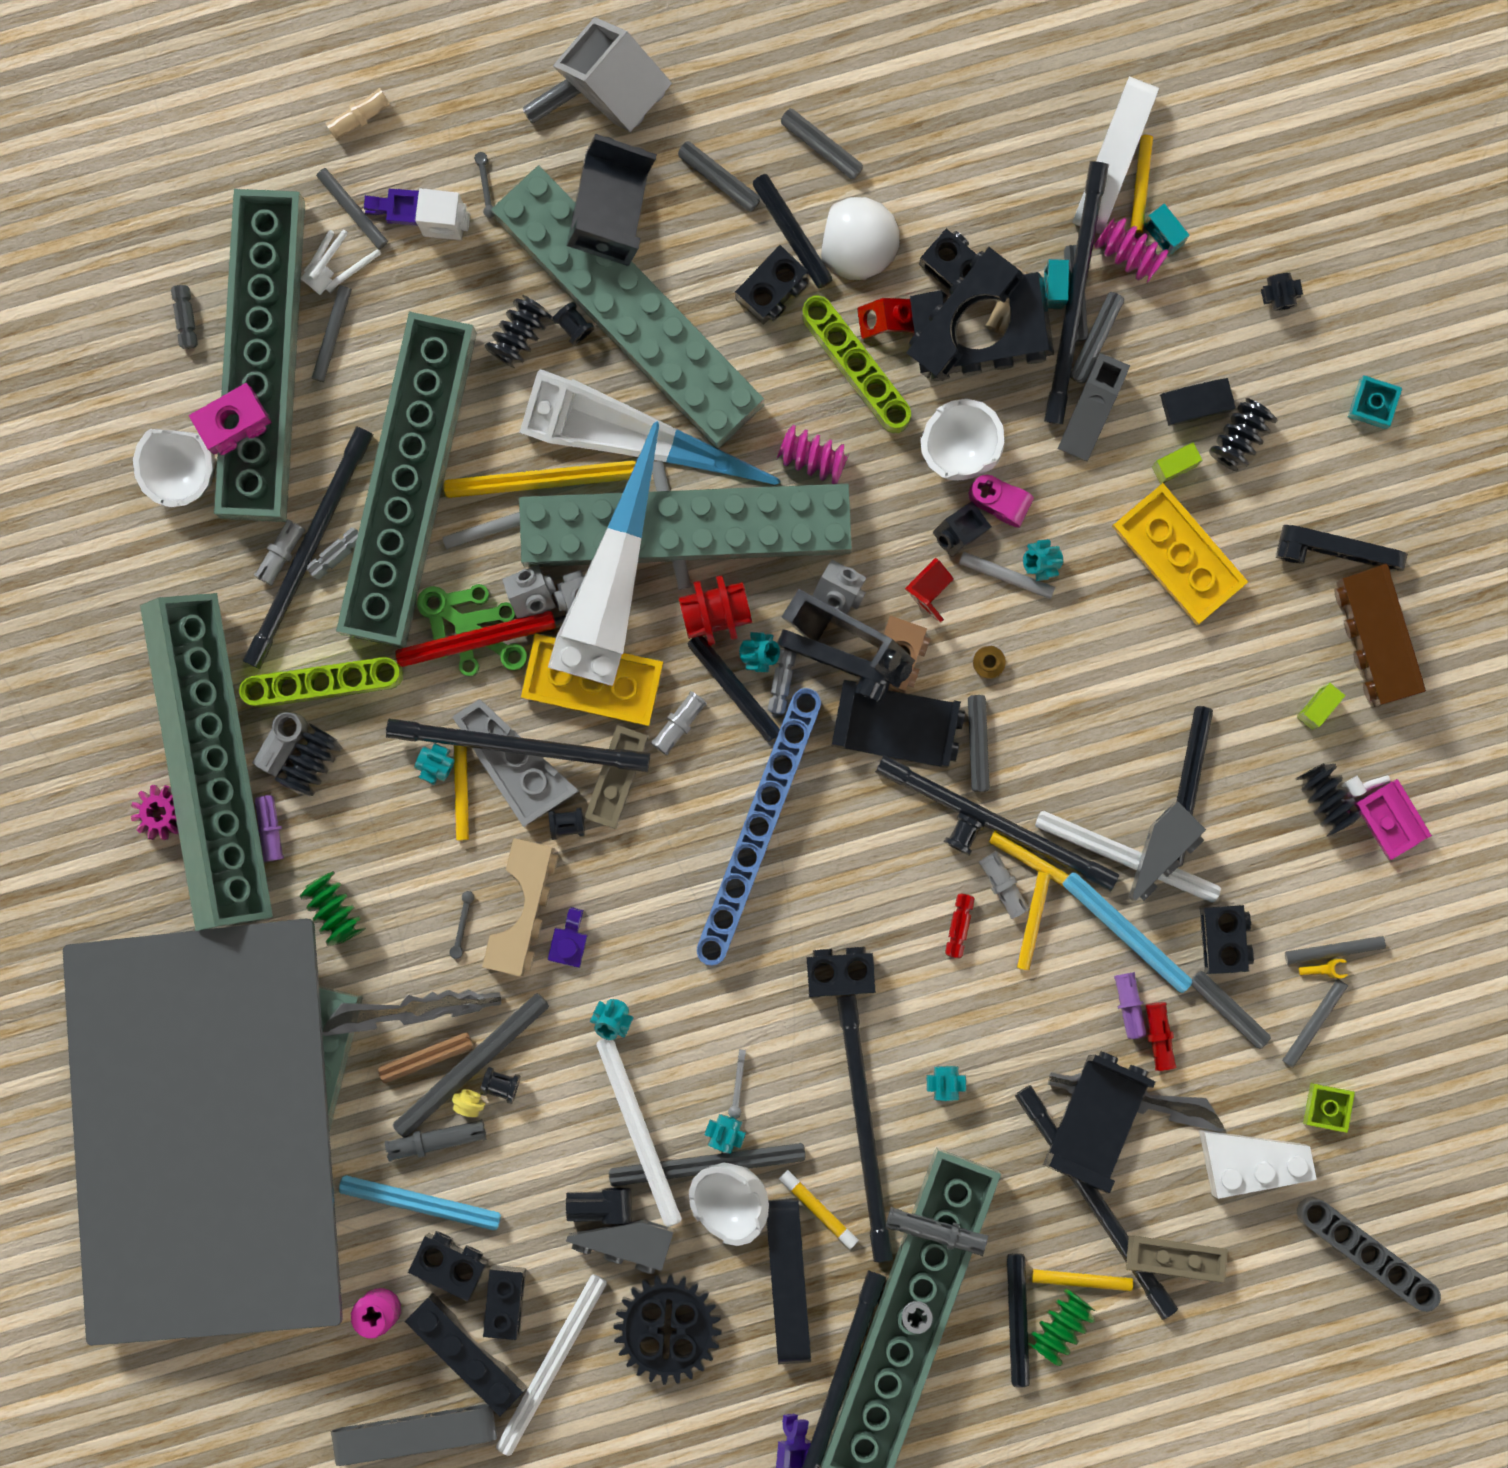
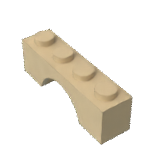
M513 838L506 871L513 875L522 887L524 908L519 920L511 928L489 936L482 965L483 968L520 977L524 976L525 970L531 971L535 952L530 951L532 939L539 938L543 920L537 918L540 906L546 907L550 894V887L545 885L548 874L554 875L558 861V855L553 854V847Z

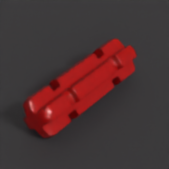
M963 893L957 895L955 903L957 910L953 912L948 936L951 938L950 942H947L945 954L949 957L959 959L963 956L965 948L963 941L967 939L971 920L969 913L970 910H973L975 901L972 895Z

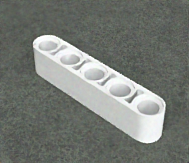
M1130 76L1096 160L1097 162L1109 164L1105 191L1101 199L1096 233L1099 234L1103 233L1159 91V87ZM1085 190L1072 221L1073 224L1078 226L1081 223L1086 195Z

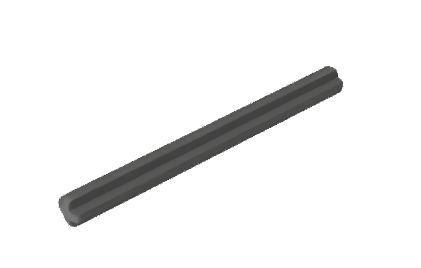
M534 994L393 1123L396 1132L402 1137L409 1136L549 1007L547 1001L540 994Z
M796 1143L736 1151L731 1154L721 1153L661 1161L660 1163L666 1179L696 1176L701 1170L724 1162L750 1169L802 1162L805 1160L806 1155L804 1145ZM642 1164L616 1167L609 1170L611 1186L648 1182Z

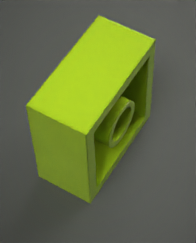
M1193 442L1158 459L1153 464L1152 469L1161 485L1196 468L1203 460Z
M1329 682L1321 686L1297 715V718L1311 730L1317 729L1325 722L1346 695Z
M1310 1083L1303 1124L1348 1133L1355 1092Z

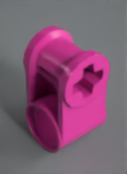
M988 474L978 477L970 486L968 492L969 500L973 501L978 508L994 515L1000 521L1020 528L1034 500V497L1027 491ZM984 485L990 487L988 490L990 495L986 498L980 496V489Z

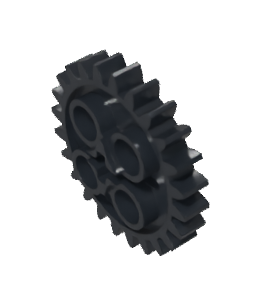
M658 1274L655 1276V1285L651 1286L646 1279H643L642 1291L635 1287L631 1288L633 1300L623 1297L622 1303L627 1307V1310L617 1309L616 1315L624 1320L613 1325L614 1329L622 1331V1334L615 1337L614 1342L625 1344L618 1354L619 1356L627 1354L631 1356L626 1364L627 1367L633 1366L636 1363L639 1365L637 1376L642 1375L646 1370L650 1372L649 1382H652L656 1375H661L662 1383L666 1385L668 1376L673 1375L675 1382L679 1384L681 1373H685L691 1380L693 1379V1367L703 1372L705 1367L701 1360L703 1358L709 1361L713 1360L714 1356L708 1349L719 1348V1343L712 1339V1336H718L722 1333V1329L713 1327V1324L721 1320V1316L711 1315L710 1312L716 1308L717 1304L716 1302L705 1303L709 1295L708 1291L700 1295L696 1293L698 1282H695L689 1288L686 1287V1276H683L679 1284L674 1283L673 1274H669L667 1283H662ZM671 1299V1327L677 1328V1331H672L670 1354L669 1358L665 1359L663 1357L665 1333L663 1330H659V1327L664 1326L666 1300ZM648 1303L657 1304L661 1309L660 1317L648 1319L643 1313V1307ZM681 1305H689L693 1308L695 1316L690 1321H682L677 1317L676 1309ZM645 1337H654L659 1342V1349L654 1353H648L642 1349L641 1341ZM683 1338L689 1340L693 1350L686 1355L679 1354L674 1348V1343L677 1340Z

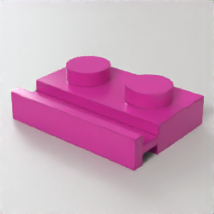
M1398 779L1391 781L1389 784L1355 803L1356 808L1361 810L1362 818L1388 860L1394 859L1432 836Z

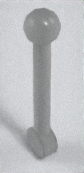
M739 1049L733 1104L728 1110L729 1116L734 1119L739 1118L741 1115L739 1101L746 1050Z

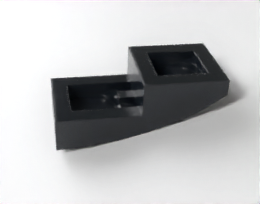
M1228 378L1208 381L1160 395L1168 426L1192 422L1202 417L1228 413L1236 409Z

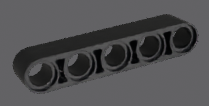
M798 1198L768 1200L767 1232L778 1365L811 1362Z

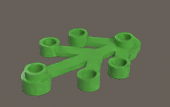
M476 584L471 589L446 593L440 587L430 586L422 590L417 598L418 610L423 616L430 619L433 640L446 637L443 618L454 624L456 634L482 628L478 624L499 620L507 622L514 620L516 617L512 605L508 602L501 603L495 608L464 614L451 607L471 601L477 605L485 604L489 600L490 594L488 589L482 584ZM483 589L485 591V596L482 600L474 599L473 594L475 590ZM433 597L438 598L440 601L436 609H431L428 606L429 600ZM510 607L512 615L509 618H502L500 615L502 608ZM504 642L486 646L500 655L502 664L509 670H520L527 663V652L519 644L512 643L507 645ZM473 649L461 652L460 672L467 677L475 676L480 666L474 658ZM512 652H518L521 656L520 661L516 664L509 662V655ZM466 661L474 662L475 668L472 672L464 671L463 665Z

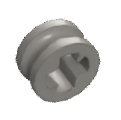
M913 1301L904 1307L902 1321L908 1331L920 1334L930 1328L932 1313L925 1303ZM916 1308H920L923 1310V1316L927 1314L926 1321H920L918 1326L911 1325L912 1319L907 1320V1316L909 1313H915Z

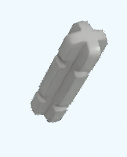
M354 527L350 528L343 534L344 538L342 540L338 538L319 555L320 558L318 560L315 558L307 565L308 572L316 580L326 575L328 568L333 569L351 553L350 550L353 547L355 548L358 530Z
M780 650V657L777 662L779 666L775 669L771 690L773 697L770 698L768 711L771 713L784 714L786 711L787 701L785 698L789 695L793 674L791 667L794 666L796 653L793 651Z

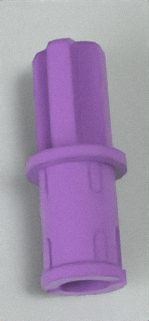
M270 795L257 797L255 799L263 862L284 859L279 833L282 826H278L274 797Z
M1135 972L1116 975L1114 979L1120 1005L1117 1007L1122 1009L1127 1038H1143L1146 1036L1141 1005L1144 1002L1140 1001Z

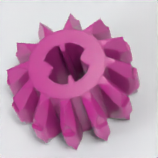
M151 785L150 796L148 793L140 791L138 795L143 801L142 804L132 802L131 804L132 808L139 809V814L132 815L131 820L142 821L136 830L139 833H144L148 830L147 836L151 840H155L158 833L162 840H168L169 830L174 834H179L178 826L175 824L177 820L171 787L164 785L160 792L157 785ZM157 805L166 810V814L161 815L162 820L153 816V811H158Z

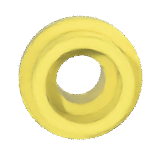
M468 1089L462 1090L461 1093H455L452 1098L454 1103L453 1110L467 1117H478L479 1111L484 1110L485 1102L480 1099L481 1095Z

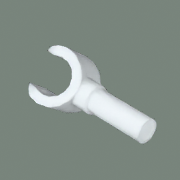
M1357 775L1341 786L1348 787L1350 790L1347 796L1355 798L1372 788L1388 784L1391 781L1390 777L1386 775L1363 784Z

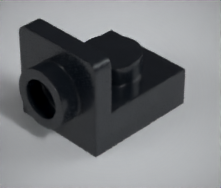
M971 501L947 517L933 531V534L937 538L939 545L953 557L965 546L986 533L992 526L974 502Z

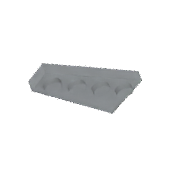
M480 699L452 717L461 730L520 737ZM473 748L523 827L531 824L579 792L543 757Z

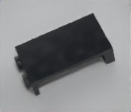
M594 135L585 154L566 246L626 266L630 265L639 249L641 238L636 237L647 176L656 160L657 154L645 151L640 147H633L616 141L610 137Z
M798 589L782 615V618L801 635L817 642L829 622L876 646L879 650L870 666L896 688H899L901 683L912 672V665L915 660L893 639Z
M843 681L831 747L879 756L885 755L890 758L948 768L950 761L956 762L959 743L954 742L956 729L962 730L965 710H960L961 701L954 700L953 702L888 690L883 703L857 694L855 692L858 685L857 682Z
M1100 1051L1099 1055H1088L1043 1166L1102 1192L1110 1193L1115 1183V1180L1110 1179L1147 1087L1154 1088L1156 1081L1147 1078L1148 1071L1134 1065H1130L1129 1069L1117 1064L1119 1060L1117 1057Z

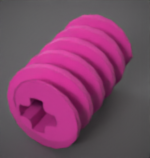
M1126 218L1121 219L1117 223L1113 219L1094 244V248L1099 249L1106 244L1104 253L1106 257L1116 252L1115 264L1119 265L1127 260L1125 271L1129 273L1138 268L1135 279L1141 280L1148 276V283L1167 258L1169 251L1165 249L1157 254L1158 242L1155 241L1146 246L1145 243L1148 237L1146 233L1139 238H1135L1136 226L1126 231L1124 229L1127 221Z
M793 424L784 437L777 459L783 455V465L786 467L795 460L796 471H800L807 464V474L809 476H812L819 469L820 480L822 481L832 474V484H838L849 454L847 456L844 455V444H841L835 451L832 450L831 439L821 446L819 434L809 441L808 430L806 429L799 436H796V425Z
M375 1288L368 1291L355 1303L351 1311V1324L354 1330L365 1338H377L385 1334L400 1317L401 1303L398 1296L385 1288ZM373 1308L375 1312H381L382 1316L379 1317L378 1313H372L371 1309Z

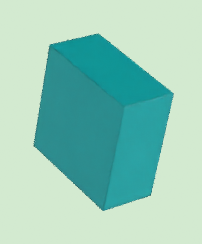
M1165 203L1148 215L1144 223V227L1153 239L1158 242L1161 249L1169 251L1168 257L1182 247L1190 236Z
M1049 259L1044 267V284L1048 309H1064L1068 301L1069 260Z
M1363 375L1359 379L1347 417L1382 429H1388L1391 426L1402 387Z

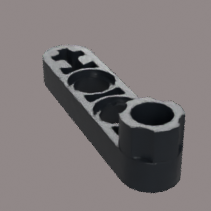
M1283 525L1276 558L1282 561L1304 564L1307 550L1376 567L1388 564L1389 570L1404 571L1408 556L1406 552L1295 525Z
M782 629L777 641L780 647L859 677L860 681L855 692L873 701L883 703L890 683L870 666L871 661Z

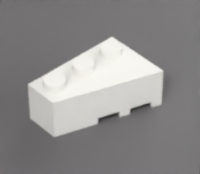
M1199 1130L1211 1193L1218 1199L1317 1180L1310 1146L1301 1143Z

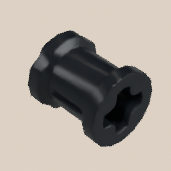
M575 302L565 305L552 318L554 324H559L569 335V342L572 345L580 343L595 328L592 323H587L576 310L577 305Z
M582 807L576 808V811L565 813L549 811V826L552 840H557L558 836L578 834L580 837L585 836Z
M959 813L957 816L958 822L950 837L945 838L944 843L970 856L972 852L970 847L978 832L983 830L984 825L967 815Z
M488 1067L481 1085L480 1095L486 1096L490 1094L506 1099L507 1103L512 1104L521 1076L515 1074L514 1077L495 1072L494 1068Z

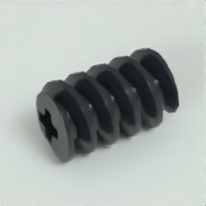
M524 295L522 296L525 300L514 299L513 305L518 311L507 310L506 316L511 322L500 321L499 327L504 333L497 331L492 333V337L497 344L490 342L485 344V348L490 354L512 368H515L512 364L513 361L521 363L525 361L519 353L520 350L531 352L532 349L527 344V339L538 341L539 338L534 333V328L545 330L546 327L540 321L541 317L553 318L550 312L543 306Z
M1249 398L1245 399L1246 402H1241L1238 405L1239 413H1233L1230 417L1232 424H1226L1223 428L1225 435L1217 437L1216 442L1218 446H1212L1209 449L1210 455L1215 460L1236 472L1239 471L1237 468L1238 464L1246 467L1250 464L1244 457V454L1256 455L1257 452L1251 444H1263L1264 441L1258 433L1269 434L1271 432L1265 422L1276 423L1278 421L1268 408Z
M309 723L315 733L304 732L302 734L308 744L297 743L295 745L301 755H289L288 758L293 763V768L282 766L281 770L287 778L276 777L275 780L300 795L313 796L315 792L309 784H321L322 781L316 773L327 774L329 770L323 762L334 763L336 760L330 750L341 751L343 747L336 738Z
M1323 763L1295 778L1296 780L1307 779L1308 782L1301 790L1302 792H1314L1308 799V803H1320L1314 814H1326L1327 817L1320 825L1321 827H1333L1327 836L1333 835L1352 825L1362 815L1361 810L1350 811L1356 803L1355 799H1344L1350 789L1348 787H1337L1343 780L1342 775L1331 776V773L1337 768L1334 763Z

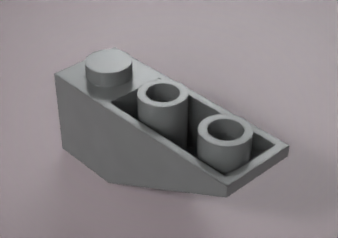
M1099 354L1057 449L1086 462L1088 461L1130 365L1105 354Z
M1178 801L1174 802L1149 828L1129 894V898L1132 901H1136L1139 897L1143 901L1147 899L1157 888L1154 882L1162 874L1166 877L1172 874L1181 864L1177 859L1186 850L1191 854L1204 841L1201 835L1206 829Z
M641 1219L627 1224H615L569 1233L566 1242L572 1243V1249L585 1254H591L592 1250L605 1253L603 1257L605 1260L622 1264L623 1260H628L636 1263V1269L654 1274L655 1269L660 1271L663 1269L674 1228Z

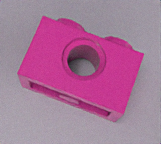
M247 382L188 415L205 446L213 455L217 453L224 455L231 452L238 446V441L247 436L249 439L261 435L266 431L265 426L272 423L255 392ZM233 414L239 415L238 425L233 429H225L224 423L226 418Z

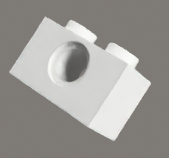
M419 188L415 221L425 237L462 241L463 231H468L470 212L466 211V203L462 202L458 192Z

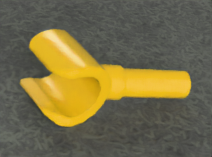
M1331 959L1325 965L1299 967V975L1327 974L1331 978L1342 979L1348 976V974H1336L1334 968L1337 963H1345L1347 961L1344 959Z

